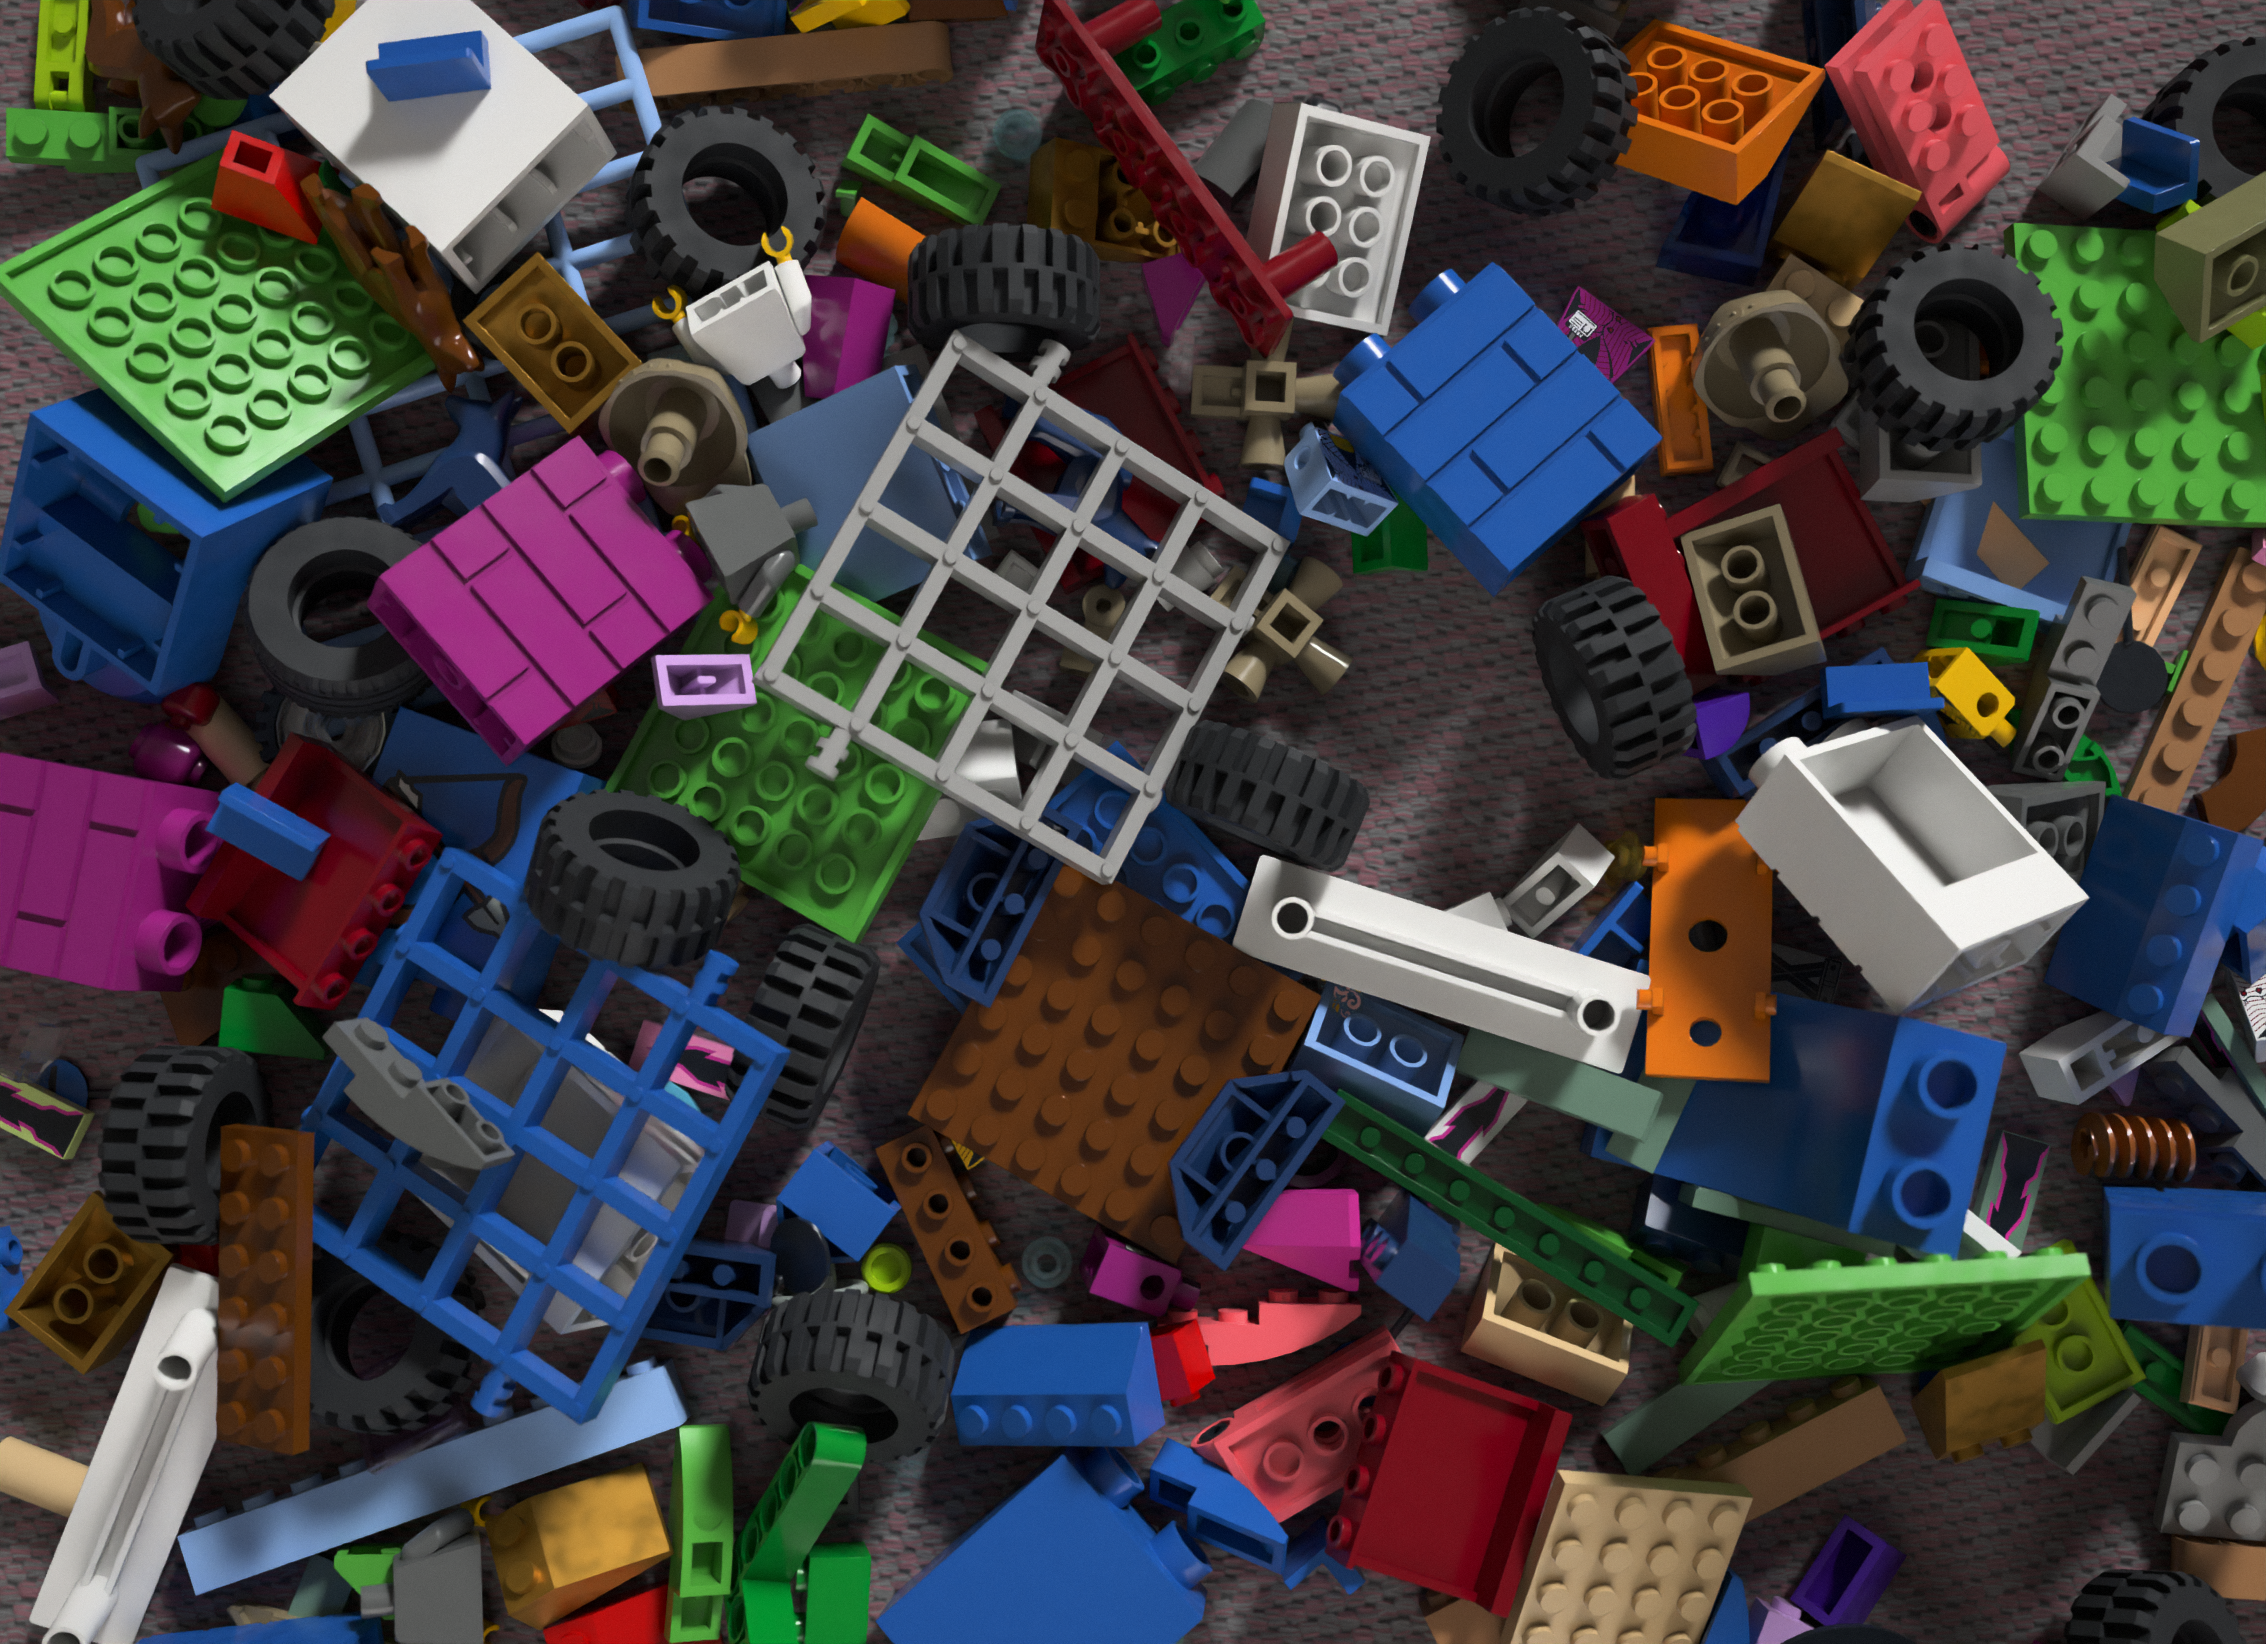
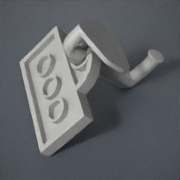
M2266 1352L2258 1353L2237 1369L2236 1380L2254 1397V1401L2243 1405L2229 1419L2222 1436L2171 1432L2153 1514V1524L2160 1533L2266 1541Z

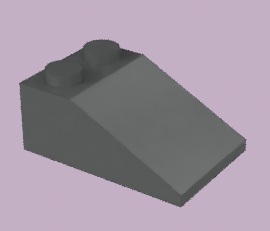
M2077 781L1985 786L2078 885L2103 819L2106 782Z

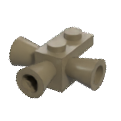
M1292 318L1275 352L1266 359L1262 357L1256 348L1250 347L1252 360H1246L1243 367L1192 366L1189 417L1249 421L1238 464L1240 468L1261 471L1285 469L1284 461L1286 455L1281 423H1287L1294 414V410L1333 421L1340 392L1344 389L1333 377V373L1296 378L1297 363L1284 362L1294 318Z
M1303 557L1288 590L1285 588L1274 596L1265 590L1252 615L1255 618L1253 626L1242 638L1248 645L1228 661L1219 680L1240 698L1256 703L1273 666L1275 665L1278 668L1293 660L1321 695L1327 693L1342 677L1353 660L1351 655L1313 636L1314 632L1323 622V619L1315 611L1343 587L1339 576L1323 562L1312 557ZM1234 565L1228 570L1209 597L1229 609L1247 574L1237 565Z

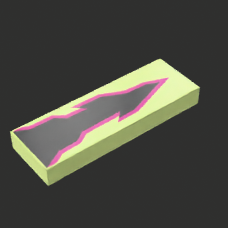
M0 1065V1128L63 1160L73 1159L95 1113Z

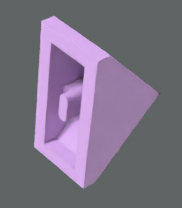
M749 654L655 655L651 658L658 709L684 721L751 707L757 704L754 683L751 682L753 674Z

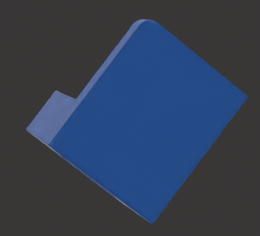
M1252 477L1242 512L1290 541L1288 548L1292 549L1303 515H1300L1297 510L1291 488Z

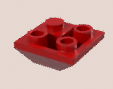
M232 130L219 164L210 208L317 245L323 223L304 194L300 182L313 173L318 176L322 162ZM332 166L336 174L339 176L340 170Z

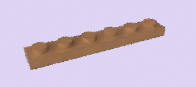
M2240 546L2231 549L2186 651L2189 652L2173 691L2167 694L2121 797L2173 813L2177 812L2266 611V566L2252 560L2251 551Z

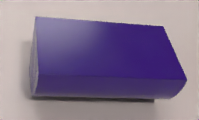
M1706 688L1692 696V702L1696 705L1697 718L1694 720L1697 725V732L1694 741L1682 756L1707 760L1721 755L1738 741L1747 725L1750 713L1749 693Z
M1845 1514L1790 1600L1824 1626L1845 1623L1863 1624L1907 1555Z

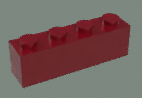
M1655 493L1625 496L1580 521V526L1601 578L1610 575L1633 582L1634 587L1640 588L1646 594L1649 604H1653L1660 613V619L1663 625L1668 627L1674 639L1672 642L1677 653L1681 654L1685 664L1684 671L1692 686V696L1726 677V675H1717L1696 595L1685 572L1684 558L1679 550L1676 549L1667 526L1666 512L1661 504L1658 503Z

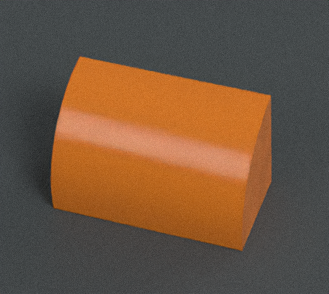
M861 197L849 216L839 238L836 249V261L871 283L895 289V298L908 305L909 255L917 243H921L926 236Z

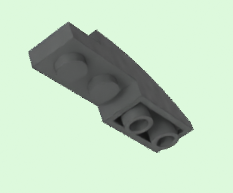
M2081 575L2064 616L2055 615L2036 663L2021 712L2010 763V769L2013 772L2056 782L2062 781L2101 696L2096 688V684L2137 596L2132 587Z
M368 1017L334 1022L322 1037L356 1075L343 1091L377 1124L407 1145L431 1157L475 1170H482L510 1162L516 1155L504 1142V1136L500 1129L493 1123L485 1120L471 1105L468 1094L461 1086L451 1082L448 1078L425 1082L422 1079L420 1069L413 1062L405 1059L389 1042L387 1032Z
M2187 1046L2165 1048L2142 1063L2141 1066L2154 1079L2157 1088L2169 1095L2187 1114L2189 1121L2205 1133L2196 1149L2211 1164L2213 1172L2226 1180L2236 1191L2266 1192V1114L2236 1073L2230 1067L2207 1068Z

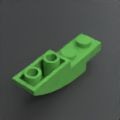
M6 107V157L11 163L65 166L69 173L137 172L135 161L139 156L167 148L168 146L159 127L148 138L140 139L138 135V122L142 108L109 107V114ZM191 112L183 123V142L216 132V127L204 124L196 117L194 112ZM193 161V162H190V163H187V164H184V165H181V166H178V167H175V168H171V169H168V170H165V171H178V170H182V169H184L185 167H187V166H189V165H191V164H193V163H195V162H197V161Z
M727 1424L681 1425L676 1427L668 1528L673 1533L672 1547L674 1550L670 1561L664 1637L669 1643L720 1638L723 1595L730 1594L732 1572L733 1476L729 1426Z

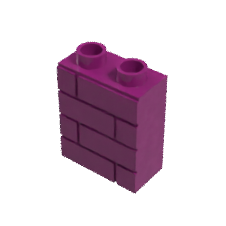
M580 436L567 442L532 467L527 473L522 474L484 501L479 507L473 509L436 535L427 544L422 545L380 575L366 605L506 767L691 624L715 599L713 594L704 585V583L711 579L712 569L701 548L688 535L679 530H672L663 536L638 506L639 503L645 500L646 493L644 485L634 468L620 454L613 450H605L596 456Z
M0 751V966L113 991L181 992L185 972L195 963L202 945V931L200 924L196 920L197 916L185 904L222 845L220 837L205 830L219 807L220 802L217 799L221 793Z

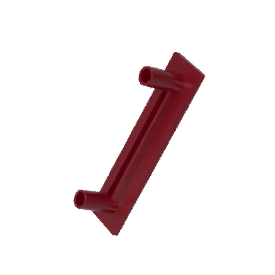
M1044 0L1035 44L1041 63L1057 76L1071 104L1076 109H1082L1093 123V130L1100 144L1116 157L1130 185L1135 189L1140 188L1151 203V210L1157 222L1175 238L1186 262L1192 268H1198L1209 283L1212 297L1234 319L1245 343L1253 349L1256 348L1262 357L1266 359L1275 352L1294 317L1292 310L1285 300L1338 265V256L1333 244L1325 234L1315 231L1263 264L1112 59L1161 29L1162 17L1154 0H1126L1083 25L1065 0Z

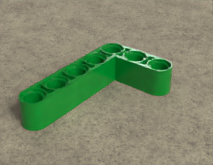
M809 1421L803 1427L733 1544L730 1594L724 1595L729 1644H798L790 1581L861 1470L866 1455V1435L861 1426Z

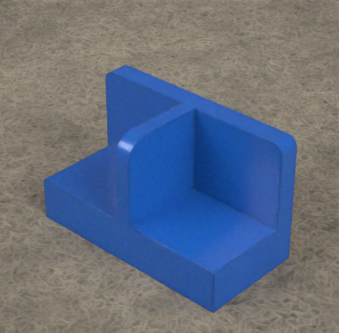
M1637 881L1624 882L1568 951L1619 967H1623L1632 955H1640L1645 949L1641 944L1650 935L1651 900L1641 893L1644 887Z

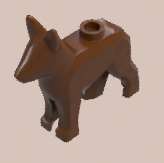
M91 0L92 17L85 43L89 70L108 82L106 88L108 91L130 100H138L139 97L142 105L138 122V135L140 139L148 138L159 127L169 150L174 155H177L180 152L184 137L183 123L202 99V93L157 59L142 45L132 18V8L136 6L134 0H130L126 8L121 0Z
M315 173L300 182V186L316 215L335 242L349 271L384 310L407 331L414 333L435 364L437 375L444 388L450 393L454 391L457 374H462L463 372L471 373L473 371L483 372L485 370L484 361L460 327L452 308V299L449 291L428 255L427 248H429V242L427 237L416 226L409 225L405 228L408 238L401 243L382 211L381 204L383 200L380 193L369 183H363L351 191V200L335 190L325 189L320 178Z

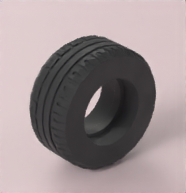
M354 516L326 518L318 522H310L305 526L302 525L296 528L295 531L288 532L283 538H279L274 542V546H270L265 550L266 554L260 556L258 564L254 565L251 570L252 574L248 576V586L245 587L243 593L244 625L263 673L268 677L273 687H276L277 691L282 695H286V698L292 703L296 702L297 706L308 708L310 712L315 714L319 712L322 716L329 717L333 715L334 718L338 719L343 717L355 719L357 716H360V719L372 715L374 717L380 716L382 712H386V714L393 712V709H399L400 706L404 707L406 702H413L417 696H421L426 692L425 688H430L434 684L389 631L370 643L350 648L330 647L317 643L305 636L301 631L308 613L327 596L350 589L373 591L380 575L423 545L419 541H415L412 535L404 533V530L400 528H393V525L386 522L381 523L380 520H368V518H355Z

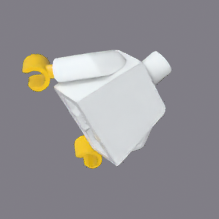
M781 226L787 240L784 250L776 251L772 249L766 232L763 233L761 239L764 251L776 258L778 265L773 268L770 261H767L687 306L688 297L685 291L679 286L671 285L667 287V290L675 300V310L667 308L659 296L653 299L652 309L654 313L660 318L673 321L675 325L672 327V330L694 363L714 368L725 376L733 375L744 385H751L768 375L777 388L784 389L795 384L800 378L801 369L795 360L802 357L806 352L802 336L811 328L812 296L799 261L792 260L790 251L793 248L794 239L790 230L785 226Z

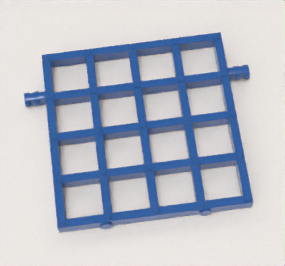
M445 847L408 921L397 930L395 934L396 944L357 1019L368 1017L371 1021L379 1024L387 1032L389 1042L397 1051L420 1069L422 1079L425 1082L448 1078L451 1082L461 1086L468 1094L471 1105L485 1120L493 1123L500 1129L504 1136V1142L516 1155L510 1162L482 1169L468 1194L420 1162L419 1160L423 1152L407 1145L397 1137L392 1143L346 1112L351 1099L343 1090L356 1075L337 1056L313 1104L301 1115L300 1124L302 1126L299 1131L314 1133V1171L332 1138L378 1169V1172L349 1227L313 1203V1241L493 1365L480 1382L481 1389L475 1392L471 1400V1406L477 1412L488 1417H500L506 1408V1399H509L516 1389L515 1382L517 1381L581 1425L596 1419L791 1051L715 1005L720 995L725 994L729 986L727 981L730 976L735 975L739 964L732 958L714 950H709L704 958L705 965L697 971L694 977L695 984L692 989H689L658 969L647 970L645 965H635L633 968L618 966L616 961L604 959L601 962L591 958L592 960L561 1020L557 1022L509 991L537 934L542 928L539 919H535L529 909L524 894V886L465 849ZM465 880L514 910L482 973L433 943ZM579 948L576 949L584 955L588 956V952L583 951ZM420 967L469 997L437 1058L389 1027ZM618 976L672 1009L639 1073L586 1040ZM495 1015L546 1047L514 1108L464 1076ZM697 1026H700L754 1060L720 1124L664 1090ZM572 1064L625 1097L593 1160L540 1126ZM650 1115L658 1118L706 1149L673 1212L618 1177ZM526 1152L578 1185L547 1246L495 1212ZM405 1188L455 1221L425 1279L376 1246ZM603 1203L659 1238L627 1299L572 1263ZM480 1239L532 1273L502 1332L450 1297ZM557 1290L612 1327L581 1386L527 1350Z

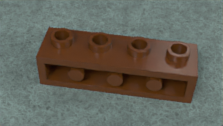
M923 1124L878 1146L875 1149L877 1156L960 1333L963 1334L1015 1309L1019 1301L1016 1293L1022 1291L1020 1280L1012 1264L1008 1263L1003 1266L996 1253L995 1247L1001 1245L1000 1238L991 1219L987 1217L981 1220L973 1204L974 1201L980 1199L969 1173L966 1171L959 1174L951 1157L958 1153L952 1140Z

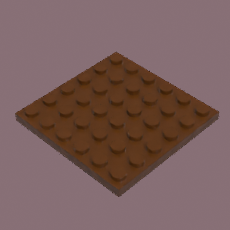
M1064 863L991 1007L986 1008L971 1000L907 1115L1175 1265L1187 1243L1181 1238L1167 1162L1228 1079L1281 1072L1322 996L1118 881L1114 880L1112 884L1102 885Z

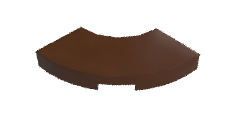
M2266 727L2228 735L2229 757L2223 773L2211 787L2193 795L2200 821L2240 832L2266 810Z

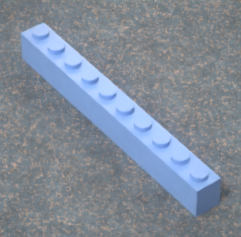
M655 1355L626 1365L628 1374L618 1377L597 1418L581 1425L536 1396L530 1399L531 1408L514 1413L512 1405L506 1406L500 1417L493 1418L483 1415L484 1424L466 1430L464 1422L451 1425L434 1433L436 1441L422 1446H418L416 1439L405 1441L387 1449L388 1458L371 1463L368 1455L349 1461L338 1467L340 1474L323 1480L321 1472L308 1475L290 1483L291 1492L275 1497L273 1489H269L242 1500L243 1508L227 1514L225 1506H220L199 1514L193 1518L195 1526L177 1537L195 1595H200L679 1427L691 1414L673 1360L671 1358L657 1363ZM584 1380L578 1382V1385L581 1386Z

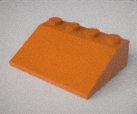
M1654 19L1619 50L1626 55L1631 64V71L1627 75L1636 79L1638 96L1631 100V105L1638 108L1637 125L1635 127L1629 126L1627 137L1632 142L1627 154L1620 153L1614 164L1708 195L1720 201L1737 205L1769 173L1825 80L1826 70Z

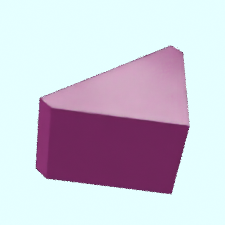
M1182 253L1141 264V279L1160 341L1169 348L1206 282L1200 270L1192 268L1186 262Z

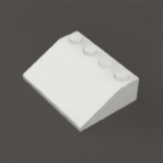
M1274 103L1246 242L1263 264L1315 231H1320L1329 238L1338 256V265L1285 300L1295 318L1387 336L1430 136L1304 103Z

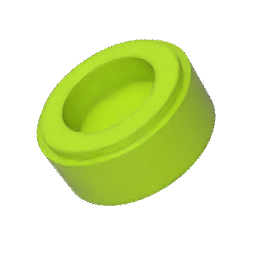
M879 1243L873 1246L865 1255L861 1266L862 1277L868 1284V1287L875 1292L881 1294L895 1293L907 1284L912 1275V1258L909 1252L898 1243Z

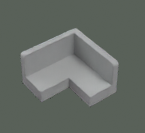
M2113 94L2106 97L2089 113L2037 186V189L2083 221L2087 220L2122 193L2130 183L2126 176L2105 163L2121 157L2122 127L2116 120L2127 104Z

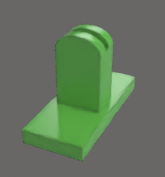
M843 180L836 190L835 197H841V214L843 216L849 217L857 205V195L862 188L863 182Z
M2180 651L2174 664L2164 661L2168 673L2165 695L2173 691L2189 651Z

